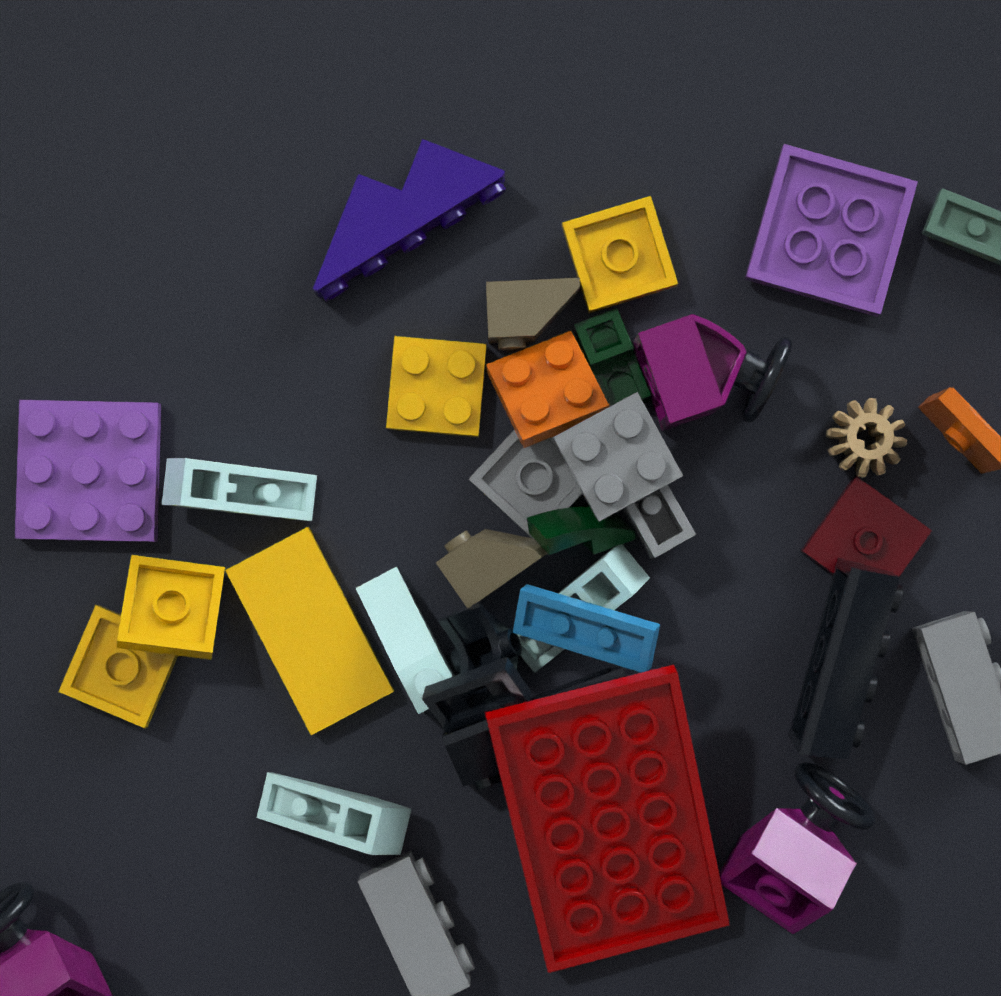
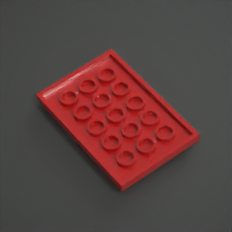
M674 664L485 712L548 973L730 926L678 671Z

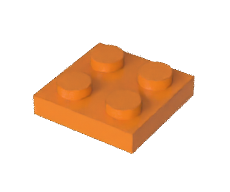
M572 331L486 364L487 374L523 448L556 436L609 407Z

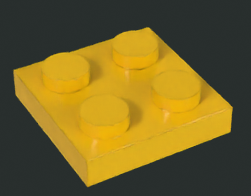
M651 196L562 222V229L577 277L580 278V287L588 313L677 287L678 281Z
M394 336L386 429L479 437L487 344Z
M131 555L117 636V648L212 660L225 567Z
M95 605L58 692L142 728H146L151 721L178 656L117 648L121 614L100 605Z

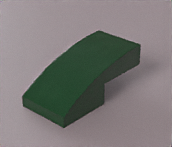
M618 309L610 310L574 324L584 356L609 407L638 392L644 404L650 402L651 393L634 355V347Z
M590 507L556 509L527 517L529 534L549 555L583 543L594 555L635 539L634 530L616 513L598 522Z

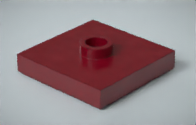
M855 476L800 552L832 575L837 559L842 558L891 571L900 576L932 530Z

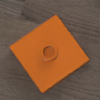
M953 387L946 388L929 396L918 406L926 417L943 433L949 444L962 453L981 474L1001 469V436Z

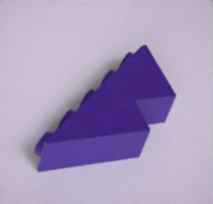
M422 139L402 190L358 174L313 286V291L318 297H323L325 302L330 301L344 293L349 288L346 282L362 273L364 277H369L383 269L388 264L386 258L396 251L402 249L404 253H408L422 245L428 239L425 234L440 224L443 229H447L461 221L467 215L465 209L479 200L483 205L494 201L506 191L503 185L505 182V171Z

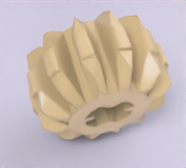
M867 399L863 409L856 400H853L847 404L849 416L841 411L834 413L832 418L842 429L830 428L826 431V437L839 439V445L828 449V453L830 456H835L842 452L846 455L839 465L842 471L848 470L856 462L855 472L857 477H866L869 466L879 476L886 472L884 460L892 465L899 463L901 459L891 447L902 448L907 445V439L894 436V431L902 429L905 423L903 420H897L890 424L887 419L893 414L894 408L891 405L885 406L877 414L876 399ZM866 427H868V435L875 437L876 442L867 446V449H864L865 443L863 440L857 439V433L866 430Z

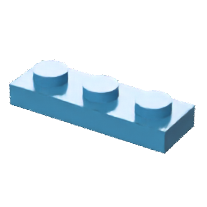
M526 584L520 590L513 633L642 673L649 671L652 667L660 624Z

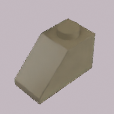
M580 278L486 282L489 344L498 343V350L502 351L526 349V342H535L578 295Z
M484 529L471 537L466 530L444 545L448 554L437 561L436 564L465 606L470 608L473 604H476L545 556L547 552L533 538Z

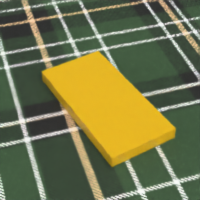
M309 527L225 570L310 735L394 692L387 675Z

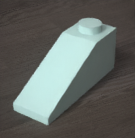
M167 458L162 505L312 521L317 475L189 458Z
M623 544L613 547L558 593L615 610L631 598L650 577ZM518 635L522 646L520 656L534 673L564 650L554 645Z
M395 567L357 587L356 590L417 713L420 714L429 709L422 700L425 686L455 675L399 569Z
M267 772L256 818L369 855H401L411 808L376 797Z

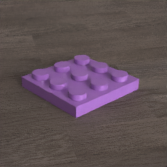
M784 144L780 151L745 280L878 317L883 309L918 181Z
M19 400L15 539L157 542L161 404L152 402Z

